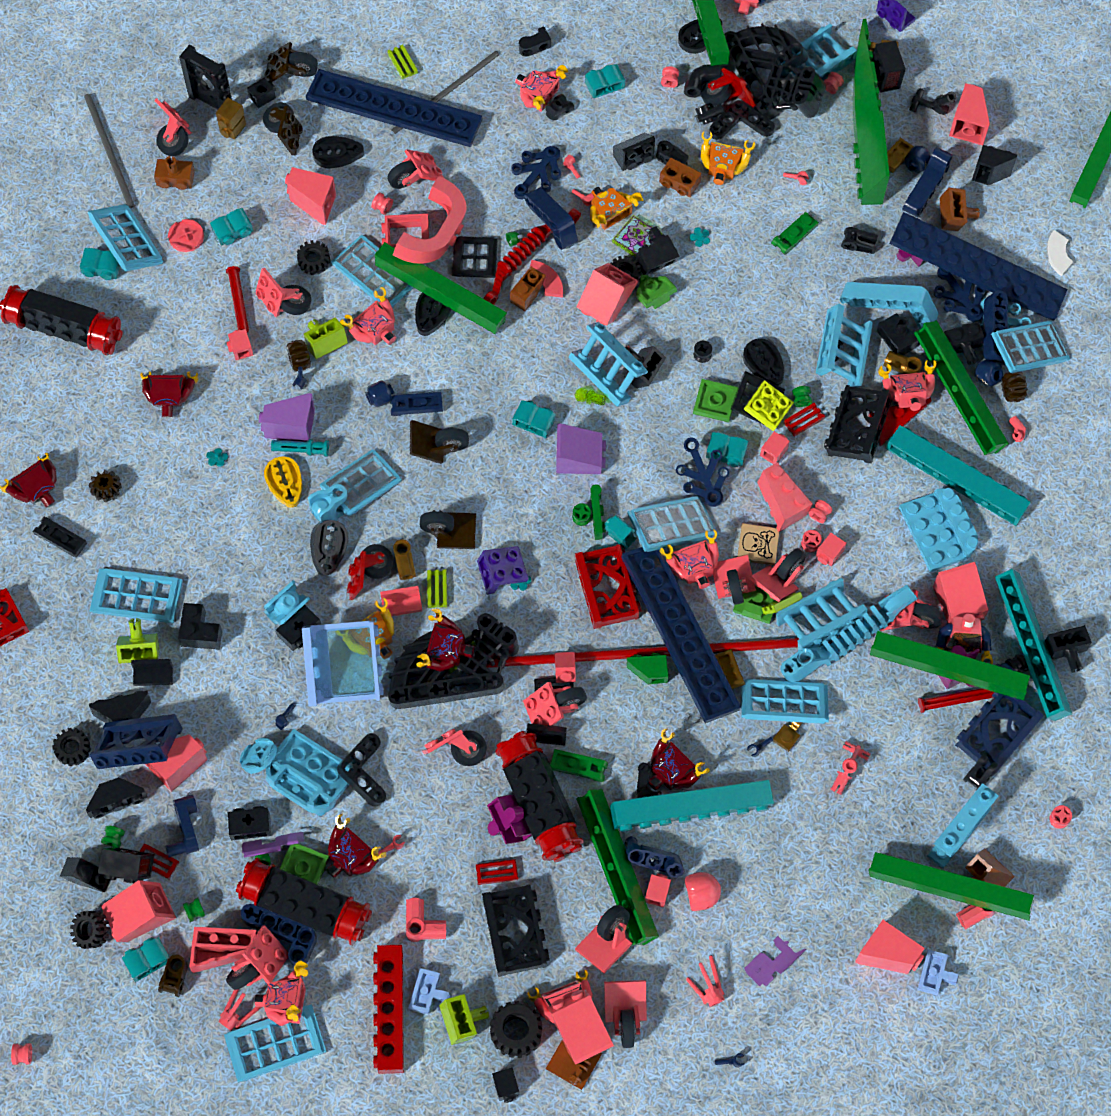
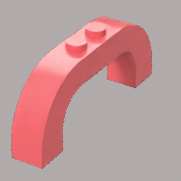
M438 176L428 196V199L441 205L448 215L438 233L430 239H419L403 232L396 244L393 256L411 263H430L441 258L448 247L454 245L457 239L456 234L460 235L464 227L462 222L467 207L463 194L453 183Z

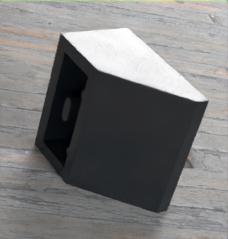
M644 132L614 145L613 157L621 170H632L642 162H650L654 158L655 137Z
M983 145L972 181L991 185L1010 177L1017 154L1000 150L993 146Z

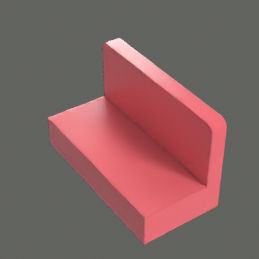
M419 586L380 592L382 606L384 605L383 597L388 602L386 609H389L391 616L422 612Z

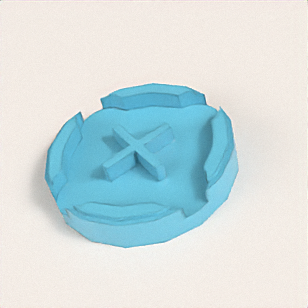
M269 738L255 740L256 743L253 745L249 744L242 752L240 764L247 773H258L269 766L274 760L277 747Z

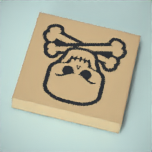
M742 523L737 557L748 555L749 562L775 566L779 538L777 528Z

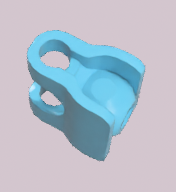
M335 484L326 490H319L308 497V503L314 517L320 522L324 520L337 521L338 518L345 515L341 509L337 508L344 502L349 505L347 489L341 484ZM335 491L343 492L339 497L333 496Z
M294 580L264 606V613L274 624L282 625L310 600L309 596L299 595L296 592L297 587Z

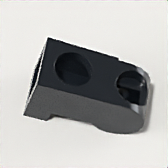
M544 26L538 28L537 34L524 36L519 40V53L525 57L551 48V38Z

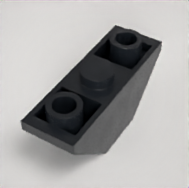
M148 690L136 691L125 696L118 695L107 700H97L89 703V707L93 716L105 723L138 719L151 704V698Z
M118 777L98 785L86 808V812L90 818L98 819L105 816L106 812L112 810L117 812L124 809L125 805L142 803L144 798L148 796L144 788Z

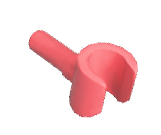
M569 154L564 159L563 164L578 179L581 176L573 166L576 160Z
M801 171L798 174L785 172L783 174V177L798 179L800 185H806L805 179H809L805 171Z
M575 189L572 190V193L582 199L586 206L592 205V199L594 198L592 193L585 196Z
M401 835L394 836L391 844L378 851L379 855L394 848L401 849L405 842L401 844L395 842L401 838Z

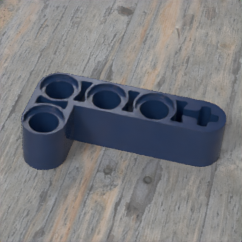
M938 147L934 149L927 168L905 201L902 208L903 211L917 218L920 217L928 204V199H931L936 191V186H939L944 178V173H947L953 154Z
M539 187L524 195L525 202L529 208L553 231L554 239L559 249L563 250L578 242L572 217L546 191Z
M997 290L984 300L985 338L983 341V355L985 360L1006 366L991 335L993 332L1008 329V298L1006 293ZM1008 336L1004 337L1009 349L1015 348L1014 344L1008 343ZM1017 351L1011 352L1016 362L1021 360Z
M254 904L243 906L240 913L246 925L260 930L266 920H275L274 924L267 928L275 937L292 943L288 953L292 965L295 966L298 962L293 957L299 952L304 954V957L299 961L307 964L317 942V936L313 928ZM254 912L256 917L250 916L248 919L247 914ZM288 926L294 928L290 934L283 933V930ZM305 934L312 935V939L310 941H302V937Z

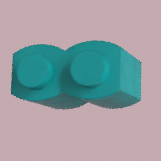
M609 64L603 69L590 70L585 74V84L592 98H598L624 89L625 78L617 64Z
M243 208L233 210L227 215L218 217L210 222L211 229L221 246L224 244L230 245L237 238H245L253 232L252 224Z
M95 248L84 249L79 266L82 274L87 277L100 276L105 280L117 279L120 265L111 251H101Z
M521 400L512 418V425L547 438L555 422L556 414L549 408L538 407L532 401Z
M712 432L706 458L711 460V452L713 450H720L723 455L720 460L721 462H725L731 467L743 466L749 441L739 437H730L723 433ZM715 452L713 454V457L715 459H718L720 457V453Z
M618 515L609 517L605 523V530L608 532V535L624 549H628L638 537L635 530Z
M151 937L145 940L140 948L127 950L122 960L133 980L138 982L165 966L169 955L159 937L155 939Z

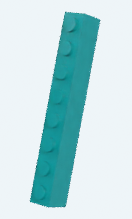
M900 425L888 442L886 448L888 451L1015 526L1018 525L1031 503L1025 496L1016 494L1008 486L999 484L991 476L982 474L974 466L965 464L957 456L950 455L942 447L933 445L928 439L916 435L907 427L904 428Z
M1010 569L995 576L1047 718L1057 721L1073 714L1020 573Z
M764 780L615 801L610 805L614 830L620 829L621 832L630 831L632 827L640 826V829H645L657 823L660 826L672 824L671 821L679 820V823H687L692 818L707 820L713 815H718V818L730 816V813L737 812L738 815L749 813V810L755 809L757 812H764L769 810L768 807L772 806L774 801L770 781Z

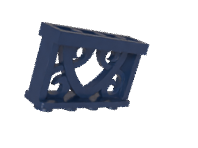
M996 692L992 695L994 697L991 703L987 701L980 709L982 714L979 717L975 715L968 723L971 727L967 731L963 729L956 737L959 741L955 744L956 747H959L975 762L982 756L980 753L985 750L990 760L999 764L991 776L997 773L1044 716L1027 702ZM1002 699H1009L1012 702V712H1008V703H1006L1005 708L1000 706ZM993 707H995L996 712L989 713V711ZM1018 708H1020L1025 714H1027L1030 717V719L1023 715L1017 714L1016 712ZM1008 720L1006 729L1012 740L996 738L990 741L989 721ZM1012 721H1015L1013 725L1018 726V731L1012 730ZM981 722L980 731L974 730ZM976 736L978 740L973 743H983V747L978 749L971 747L969 738ZM995 743H1001L1003 748L1002 750H998L997 745L994 748L992 745ZM987 760V763L982 768L986 769L991 763Z
M175 714L106 722L103 726L104 732L95 750L90 753V757L97 769L165 762L168 760L167 755L176 736L181 734L183 728ZM136 739L146 740L135 747L124 746V744Z

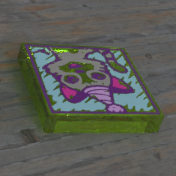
M633 215L612 239V243L635 257L640 247L644 245L650 246L648 231L653 227Z

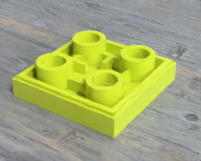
M764 380L744 407V410L774 431L794 402Z

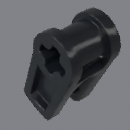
M663 140L657 145L656 158L659 162L667 164L669 159L673 158L685 165L688 164L689 155L671 142Z
M855 227L845 228V238L841 244L843 249L874 254L878 235L859 230Z
M984 753L967 773L963 781H968L978 789L982 783L984 785L987 784L990 776L999 764L993 762L983 772L981 768L987 763L988 756Z

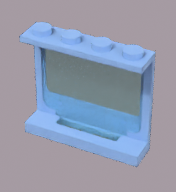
M374 620L302 627L309 707L317 706L320 703L367 699L380 701V695H384L383 683L379 684V676H382V666L377 663V656H380V644L376 645L375 637H379L378 625H374Z

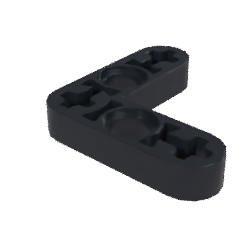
M737 100L711 124L709 129V135L711 132L712 139L719 140L739 121H742L765 137L771 136L774 133L775 125L770 119L763 116L744 101ZM755 116L757 121L751 122L748 120V117ZM728 117L731 118L733 121L731 123H725L723 119ZM720 125H721L722 127H721V129H720V133H719V132L714 133V130L717 131V130L720 128ZM767 126L770 127L769 129H766V130L763 129V127H767Z
M369 733L339 763L337 771L368 804L375 807L385 801L386 793L361 768L381 744L380 738L376 734ZM371 740L373 742L372 745L366 749L365 746ZM355 751L362 753L363 760H358L355 757ZM349 763L354 764L350 767L348 772L345 770L346 766ZM358 778L365 780V787H361L358 784Z

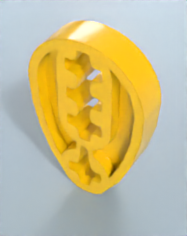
M281 456L272 459L264 469L266 484L279 502L290 508L296 507L302 495V477L299 466L289 457ZM278 463L282 465V470L285 473V478L288 481V485L283 484L282 477L277 467ZM288 491H290L292 497H294V501L290 502V500L288 499Z

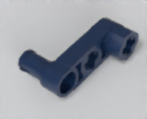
M193 795L173 800L183 841L165 845L168 858L182 853L190 854L199 851L196 835L189 814L198 812Z
M634 836L626 838V853L630 862L638 866L668 873L672 879H676L684 874V867L679 855L639 845ZM655 856H657L658 859H654V861L651 862L650 858H654Z

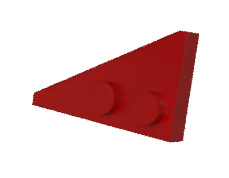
M931 397L926 399V404L917 411H912L910 407L900 408L898 405L890 407L879 445H884L900 425L904 427L921 410H924L931 403ZM874 412L868 414V416H874Z

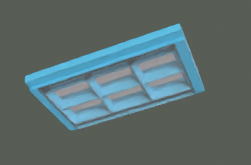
M372 449L322 482L320 487L322 490H326L335 484L343 485L347 489L348 496L339 508L345 515L350 517L400 483L402 479ZM335 491L333 496L339 497L343 492Z

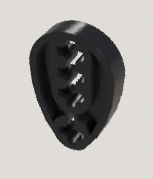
M697 19L682 26L678 33L679 46L684 51L692 54H698L706 50L702 34L698 35V32L701 33Z
M326 136L315 142L312 149L313 159L320 167L327 169L339 168L362 158L364 147L353 139ZM355 148H358V153H354Z
M423 292L419 295L416 303L415 323L418 333L422 336H428L443 325L452 309L438 301V305L434 308L435 313L429 315L435 300ZM428 321V328L423 330L422 326H425Z
M760 338L750 341L745 346L743 352V361L746 367L754 375L777 386L782 384L784 365L776 346L767 339ZM753 346L759 347V353L761 355L764 354V361H769L768 366L766 364L762 365L763 359L761 357L757 358L758 352L752 350ZM772 375H779L778 380L776 378L772 379Z
M335 520L321 521L314 526L311 532L310 550L312 561L320 575L332 574L339 566L347 548V530L340 522ZM332 526L334 531L330 532V530H327V527ZM330 535L333 537V540H327L326 536ZM329 544V546H331L332 549L328 550L327 552V549H325L324 547L325 545ZM326 563V565H329V568H322V564Z

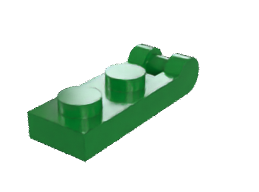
M804 212L779 236H776L771 244L779 247L781 252L786 255L815 229L819 222L807 212Z
M598 484L591 486L590 501L595 540H602L603 533H606V525L601 520V516H604L603 504L600 505L599 503L602 488Z
M554 749L550 766L553 771L604 782V771L608 767V762L602 759ZM591 766L597 767V771H590Z

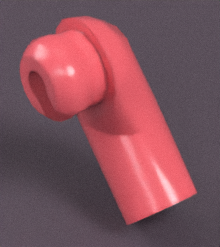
M1014 416L1009 420L1010 424L1014 427L1012 438L1015 442H1021L1025 438L1026 427L1017 416Z

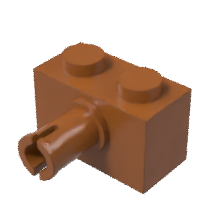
M171 156L165 159H157L154 174L156 186L161 188L176 187L180 190L192 189L195 173L193 162L179 161L174 156H172V160Z
M949 187L940 196L942 229L959 231L968 222L967 218L975 220L979 218V208L966 206V192L964 189Z

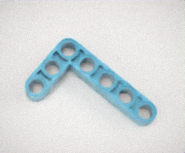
M847 282L839 299L842 304L847 303L851 307L909 310L919 329L923 327L924 323L937 320L939 315L928 291L921 286Z

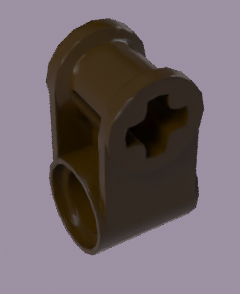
M175 954L168 958L164 973L159 982L158 992L162 993L165 991L180 997L188 970V964L181 955ZM177 961H182V967L178 970H173V964Z

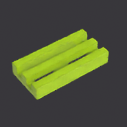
M403 44L400 45V48L395 47L393 51L387 50L388 56L402 80L418 74V70ZM401 51H402L404 57L406 58L408 64L410 65V67H411V69H412V72L409 70V68H408L406 62L404 61L402 55L400 54ZM394 54L397 55L407 74L403 73L396 58L394 57Z
M446 569L443 571L427 570L428 608L447 607ZM443 575V603H439V576ZM431 576H435V603H432Z
M801 592L793 593L780 602L774 601L762 607L763 614L776 613L800 601L803 598Z

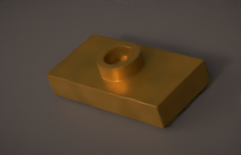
M901 137L887 152L889 171L892 173L904 162L906 155L914 147Z
M732 649L715 655L731 688L734 689L745 685Z

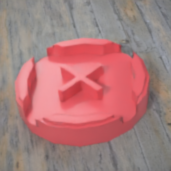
M183 219L178 223L175 222L168 232L169 243L180 252L194 251L203 243V229L198 222L191 219Z

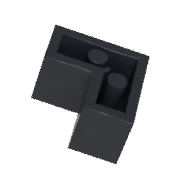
M183 604L178 636L181 647L220 650L221 626L217 623H204L206 611L203 604Z

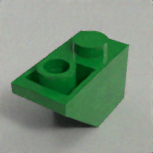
M654 653L650 656L632 655L627 658V668L648 685L668 682L666 655Z

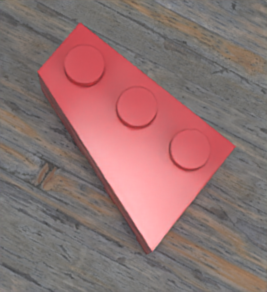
M778 463L763 470L757 483L765 502H768L771 509L770 514L777 523L776 528L780 532L805 517L813 504Z
M194 927L189 968L192 973L240 960L244 957L242 954L257 934V931Z

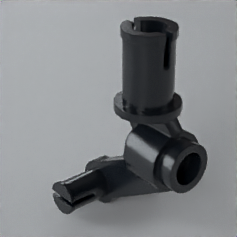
M919 88L911 100L912 105L909 110L917 112L918 106L922 105L934 110L938 114L944 115L949 109L948 104L955 102L956 94L952 91L945 95L940 94L931 102L922 98L925 91Z
M640 763L638 766L636 798L662 795L661 791H652L647 787L650 767L647 763Z

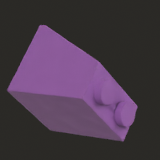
M307 393L264 405L263 412L259 414V423H261V431L264 432L265 438L307 442L311 436L315 415L313 395Z
M557 423L556 473L601 474L602 468H605L606 457H602V451H606V440H602V433Z

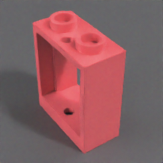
M428 214L385 215V223H381L382 234H385V238H382V245L385 242L394 248L396 247V244H391L390 228L421 227L422 239H429Z

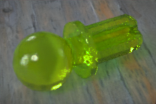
M578 388L575 391V399L579 402L586 401L589 405L591 403L605 405L606 396L597 394L594 390L588 391L586 388Z

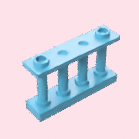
M831 23L821 27L815 34L801 42L806 51L811 48L826 63L822 67H817L809 58L804 63L806 66L813 67L823 81L827 79L830 72L837 73L855 61L857 49L854 46L844 50L830 36L833 26ZM825 40L839 56L830 58L817 44Z
M837 304L827 309L816 374L822 376L832 371L849 380L848 385L850 387L858 388L862 386L864 380L863 375L873 322L868 321L858 325L845 318L843 315L845 306ZM841 324L857 332L856 340L841 333ZM838 340L854 348L853 356L838 349ZM836 356L851 364L850 372L835 365Z
M599 321L589 324L586 328L592 335L585 347L571 352L568 358L617 407L627 404L631 399L626 393L627 388L634 377L645 375L648 373V370ZM598 340L604 348L595 361L589 353ZM610 352L616 358V361L607 373L601 365ZM623 365L629 373L619 386L614 377Z
M842 578L831 581L827 586L776 613L778 626L787 623L799 638L797 640L798 651L803 648L820 647L823 645L822 642L824 640L829 642L832 640V636H840L842 630L845 633L849 631L848 626L856 627L855 621L857 619H860L861 622L865 620L863 614L868 613V609L864 604L859 607L852 605L842 592L844 591V580ZM836 596L848 613L838 616L826 600ZM820 605L832 622L821 625L810 609ZM803 613L815 628V631L805 634L793 618Z
M982 783L935 841V846L927 857L944 869L991 810L992 804L999 795Z

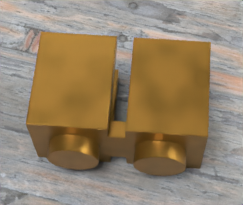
M227 98L217 110L216 117L221 135L235 140L246 126L243 105Z

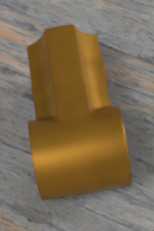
M889 351L883 366L886 367L889 364L892 370L902 374L920 373L922 363L917 357L908 358Z
M400 539L393 546L399 579H412L416 577L411 546L407 540ZM400 548L407 549L405 553L398 552Z

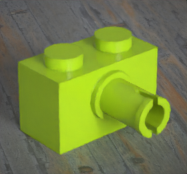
M336 317L321 325L318 320L313 319V322L310 321L308 323L310 330L303 333L307 349L315 359L348 343L345 329Z
M134 618L128 620L130 636H118L116 643L118 664L131 663V660L158 659L160 653L158 633L142 634L141 619L136 618V622H134Z
M465 994L445 999L439 1005L451 1045L471 1040L477 1035L474 1022L489 1018V1012H485L488 1010L486 1006L469 1010Z

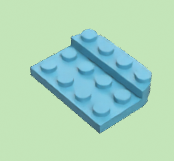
M951 488L936 489L932 494L899 505V509L929 572L964 561L974 553L978 545L977 532L960 498Z
M295 729L280 744L274 760L266 767V781L274 790L306 811L319 816L333 809L335 802L349 786L337 771V766L342 759ZM348 764L346 766L345 770L347 772L349 771L351 765Z

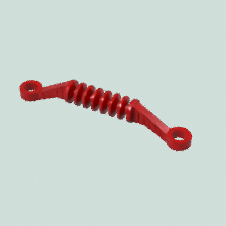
M575 208L568 213L572 217L574 224L581 217V212ZM546 224L533 227L531 229L532 233H527V237H523L522 242H518L517 247H513L512 251L508 252V256H504L503 261L497 263L493 290L484 296V300L493 305L497 302L503 281L512 275V270L516 271L517 266L522 265V261L527 260L526 256H531V251L535 252L536 247H540L541 242H545L546 238L553 233Z

